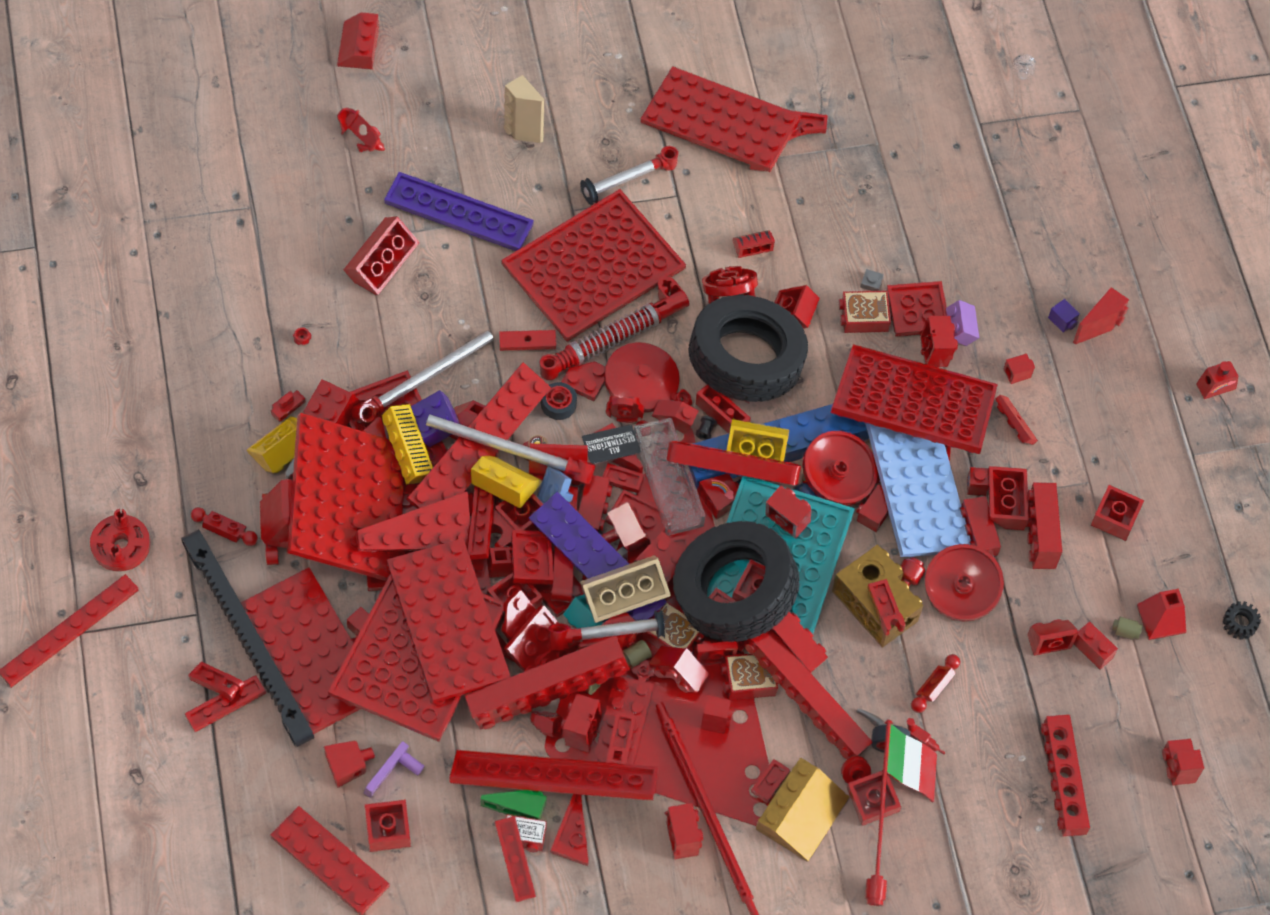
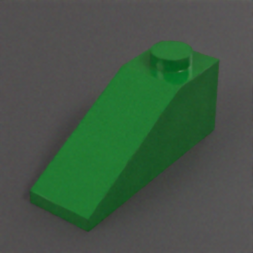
M535 790L485 794L480 798V806L506 815L540 820L546 806L547 796Z

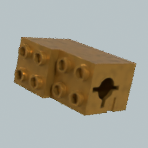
M877 544L836 574L832 592L883 648L918 622L923 604L921 599L917 595L914 596L909 590V586L904 581H901L903 575L901 566L898 563H894L888 552ZM887 579L899 612L905 621L903 632H899L896 626L891 625L888 636H885L882 630L880 619L867 588L869 583Z

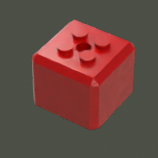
M291 479L281 480L260 501L261 540L266 545L288 548L293 482Z

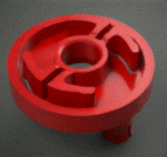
M741 266L725 267V269L719 268L709 272L702 279L703 292L708 294L709 304L719 299V296H733L743 293L744 295L755 296L754 288L758 285L757 273Z
M117 509L113 516L99 522L90 537V548L96 562L105 569L117 572L127 571L140 565L147 557L151 544L146 526L139 519L127 515L124 509H122V513L120 509ZM124 539L128 542L124 548H121L118 544H116L115 548L114 543L117 540Z

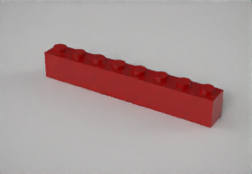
M772 630L743 642L746 650L753 654L759 661L760 666L772 675L773 680L777 684L782 686L787 696L799 705L800 710L810 717L815 727L826 735L827 740L838 748L843 758L849 759L859 756L872 744V740Z

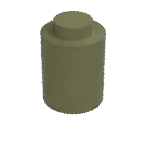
M643 640L623 650L630 669L652 657L648 645Z

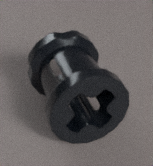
M702 416L700 420L701 425L696 430L695 435L701 440L711 439V433L713 428L716 427L717 421L710 416Z

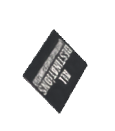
M632 425L582 436L584 445H588V458L592 464L641 453Z

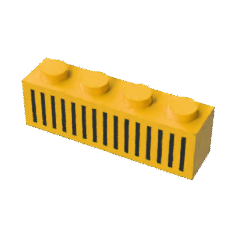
M410 404L392 406L382 415L389 434V440L393 445L396 459L401 467L402 476L405 478L407 485L420 483L433 468Z

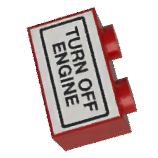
M515 816L524 849L529 852L543 851L547 821Z

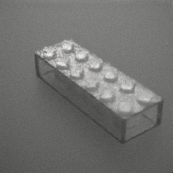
M667 418L635 426L634 432L641 450L639 456L666 535L704 527L706 515L688 465L666 460L669 441H679L672 419Z

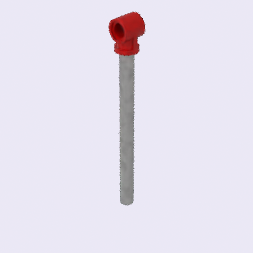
M489 331L484 332L379 398L373 396L365 402L355 405L351 412L352 418L358 423L373 422L377 416L384 413V407L493 341L492 334ZM363 409L366 411L365 417L362 415Z
M430 414L426 423L427 426L562 470L566 476L571 475L572 479L582 483L590 484L596 467L595 464L578 459L575 461L572 457L566 460Z

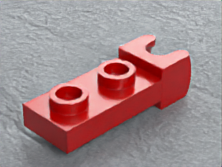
M887 579L869 583L867 588L885 636L889 635L891 625L896 626L899 632H903L905 621L899 612Z

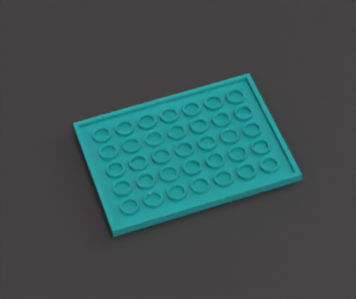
M742 476L726 523L734 521L760 523L773 529L783 538L795 560L800 579L797 598L789 612L791 614L795 613L801 621V626L804 629H809L814 634L855 508L791 489L798 499L807 501L812 509L811 522L795 539L766 516V501L780 485L757 478ZM750 560L733 561L719 569L709 583L707 596L709 597L717 587L732 598L733 592Z

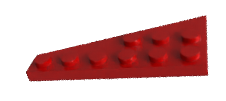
M468 491L356 531L357 551H419L462 538L468 550L470 534Z

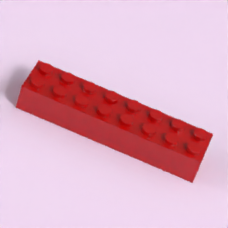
M615 635L465 695L471 715L480 730L490 729L496 723L510 721L516 715L530 713L536 707H545L551 701L565 699L576 691H585L591 685L606 682L608 678L622 676L630 668Z

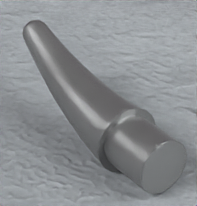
M857 709V713L870 720L875 727L886 725L878 716L868 711Z

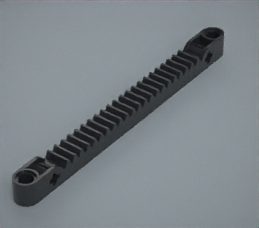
M198 529L181 537L182 544L192 563L198 570L202 571L204 579L206 578V582L210 586V590L213 591L218 604L220 603L221 610L224 611L228 622L231 623V628L234 629L235 635H238L239 642L241 641L242 647L245 648V653L248 654L249 660L252 661L253 667L256 668V673L259 674L260 680H263L264 687L266 686L267 692L270 693L271 700H274V705L277 706L278 712H281L283 726L292 743L297 748L315 739L307 720L201 531Z

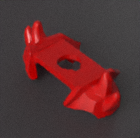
M347 107L339 111L337 118L342 129L341 134L343 135L347 129H350L364 143V145L357 143L360 153L366 150L370 152L385 150L384 144L380 139V131L375 126H371L359 114V110ZM363 124L367 128L368 133L366 135H361L359 132V128Z

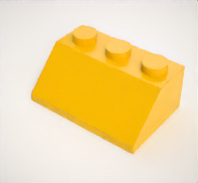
M290 416L247 449V452L265 471L270 473L280 472L285 464L294 459L297 418Z
M732 419L727 451L784 461L789 430Z
M482 456L471 468L472 484L519 508L525 504L542 483V480L493 456Z

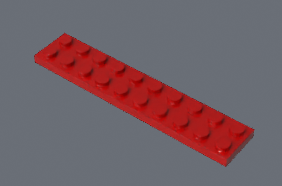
M523 362L468 427L508 440L551 387ZM459 436L406 500L416 509L463 493L472 483L471 468L482 456L494 457L499 449Z
M456 750L449 779L450 783L653 801L658 767Z

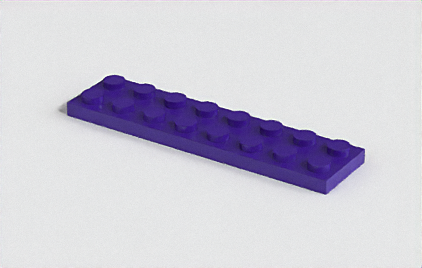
M398 172L384 199V204L514 251L522 248L534 224V220L402 172Z
M558 491L529 517V520L587 579L629 564ZM660 599L627 611V613L635 621L648 620L654 616V610L658 612L667 602L664 599Z

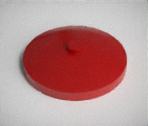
M635 342L621 346L609 357L604 371V382L610 396L638 397L639 402L644 406V413L653 412L660 399L672 400L671 395L676 393L679 387V371L672 357L663 349L649 343Z
M844 431L823 433L811 442L803 457L802 466L805 480L811 490L822 499L845 506L853 505L862 501L876 484L878 470L874 454L863 440L851 433Z
M970 544L953 545L940 551L931 560L925 575V590L932 606L943 616L956 621H974L989 614L1000 601L1004 587L1003 573L997 560L986 550Z

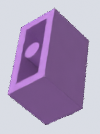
M961 300L946 308L947 316H950L951 322L954 323V338L957 339L958 343L967 346L979 339L975 306Z

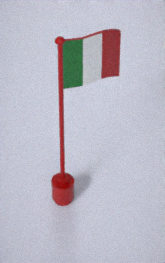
M891 720L885 721L887 725L875 875H871V878L866 879L865 899L867 900V905L883 906V902L886 901L887 880H883V876H880L879 872L887 774L900 784L921 793L932 803L934 802L937 754L927 745L902 733L892 725L893 722Z

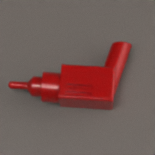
M907 719L911 738L927 745L934 752L939 751L945 754L939 748V745L936 743L937 741L931 738L930 733L917 726L914 719Z

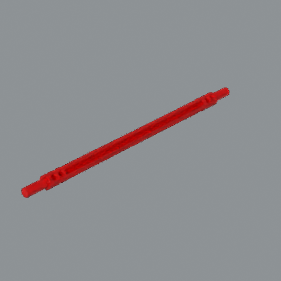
M659 702L656 704V707L663 721L662 726L742 903L746 904L750 915H759L753 902L754 897L677 727L673 719L669 717L663 702Z

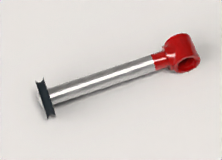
M665 146L654 159L593 184L589 178H586L585 181L581 180L580 187L583 196L588 204L593 205L594 202H598V194L658 168L666 171L674 170L677 166L679 152L673 146Z
M661 609L660 612L654 610V619L576 629H571L570 626L564 623H556L549 627L550 647L553 650H564L570 644H573V641L649 631H656L658 639L660 636L665 638V623Z

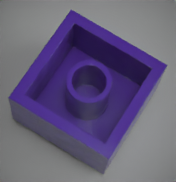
M441 390L411 406L423 442L429 447L452 435L451 433L427 426L429 414L460 424L449 397Z

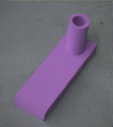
M402 741L366 786L364 794L371 798L398 762L417 776L425 766L407 753L409 745Z

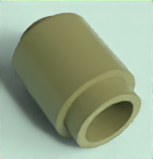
M1120 616L1118 620H1114L1112 630L1115 631L1114 635L1138 640L1142 624Z

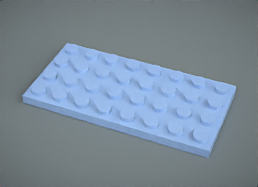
M865 423L900 557L937 555L947 547L958 544H970V536L966 533V521L961 515V503L945 445Z

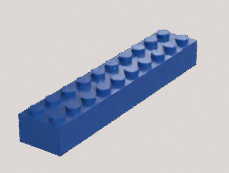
M831 404L761 425L789 430L784 461L792 462L803 459L805 451L811 442L826 432L844 431L859 437L863 441L869 440L865 422H858L854 419L840 417L831 413L833 405ZM730 433L693 444L727 450ZM685 465L694 490L698 489L700 481L724 474H729L732 479L742 476Z

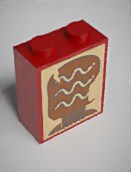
M888 291L843 292L842 299H839L838 304L839 310H842L840 325L844 326V333L889 332L891 319Z
M667 602L661 608L665 623V638L660 636L658 639L656 631L643 632V639L658 649L661 646L687 648L693 654V648L696 644H700L705 636L688 622L683 611Z
M753 654L725 656L720 669L721 675H725L723 688L724 693H728L729 700L776 696L778 684L773 680L772 675L760 666L759 661Z

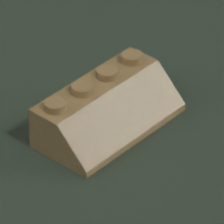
M522 75L505 85L504 129L515 140L541 143L543 142L544 98Z
M655 555L580 582L595 623L671 596L659 560Z

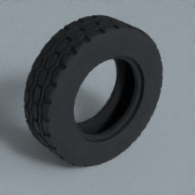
M733 295L717 299L702 309L694 324L688 352L695 372L710 388L736 400L763 402L785 395L797 384L807 358L808 340L799 321L785 308L761 297ZM731 333L755 335L772 347L776 358L760 364L741 361L724 349L720 339Z
M749 521L724 523L699 535L687 546L680 556L674 571L675 575L673 576L674 594L688 622L704 636L724 642L752 639L771 630L791 610L797 598L800 584L797 565L783 538L773 529L768 528V526ZM752 559L765 566V576L761 585L747 598L732 603H721L707 596L708 586L712 577L728 563Z

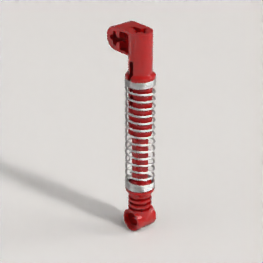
M662 277L658 281V298L660 299L658 302L646 304L640 307V311L636 309L635 313L630 312V316L625 315L624 319L620 317V321L615 320L614 324L610 322L609 327L607 325L604 326L605 331L599 328L600 334L595 330L594 335L589 333V338L584 336V341L579 338V344L574 341L566 345L563 351L555 355L547 354L542 356L539 362L541 377L545 380H554L562 370L570 366L581 365L584 361H588L589 358L593 359L594 355L599 356V353H604L605 350L608 351L610 347L614 348L620 342L624 343L625 339L630 340V337L634 338L635 334L640 335V332H645L646 329L649 330L650 327L659 325L663 319L690 305L686 293L672 277Z

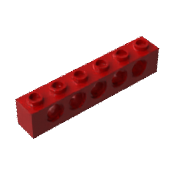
M1070 714L1046 716L1044 723L1041 724V733L1046 738L1044 750L1045 754L1049 756L1047 767L1048 772L1052 773L1051 790L1055 792L1056 796L1054 808L1059 813V818L1057 819L1058 829L1062 830L1063 837L1087 835L1090 823ZM1054 735L1060 736L1062 740L1055 739ZM1057 754H1062L1065 759H1060ZM1060 773H1066L1069 778L1062 777ZM1063 792L1071 793L1072 797L1066 796ZM1067 811H1073L1075 816L1069 815Z

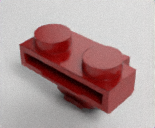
M298 390L294 393L289 391L272 405L271 414L281 422L306 402L305 397Z

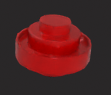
M851 757L843 763L841 775L848 784L871 775V767L863 757Z

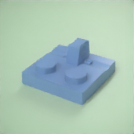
M548 466L537 498L544 504L558 491L568 502H571L573 494H570L568 489L572 479L558 469Z

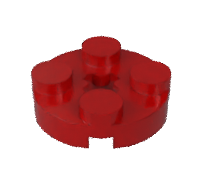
M610 396L606 404V414L610 418L611 416L617 417L616 421L634 423L637 422L638 418H643L644 406L639 402V398L635 396L628 398Z

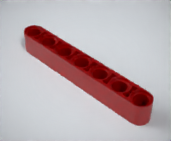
M673 440L669 441L666 457L667 461L789 485H798L801 465Z
M569 486L568 491L570 494H573V498L568 503L577 511L578 487ZM555 545L553 551L554 581L553 585H551V600L571 602L574 565Z

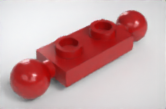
M196 507L191 511V519L194 522H203L202 528L237 543L241 538L247 546H254L258 541V536L254 531L246 532L247 526L217 512L211 511L207 515L201 507Z
M948 655L945 658V666L938 665L916 693L918 697L914 698L911 702V708L914 712H924L927 707L926 702H933L950 682L951 678L955 675L954 670L960 666V658L957 655Z

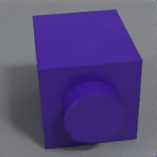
M1063 299L1051 308L1048 318L1064 333L1066 330H1072L1076 327L1080 313L1066 299Z

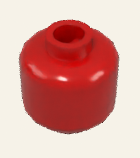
M910 557V559H904L900 565L903 571L901 581H904L908 586L918 585L925 574L924 563L914 557Z

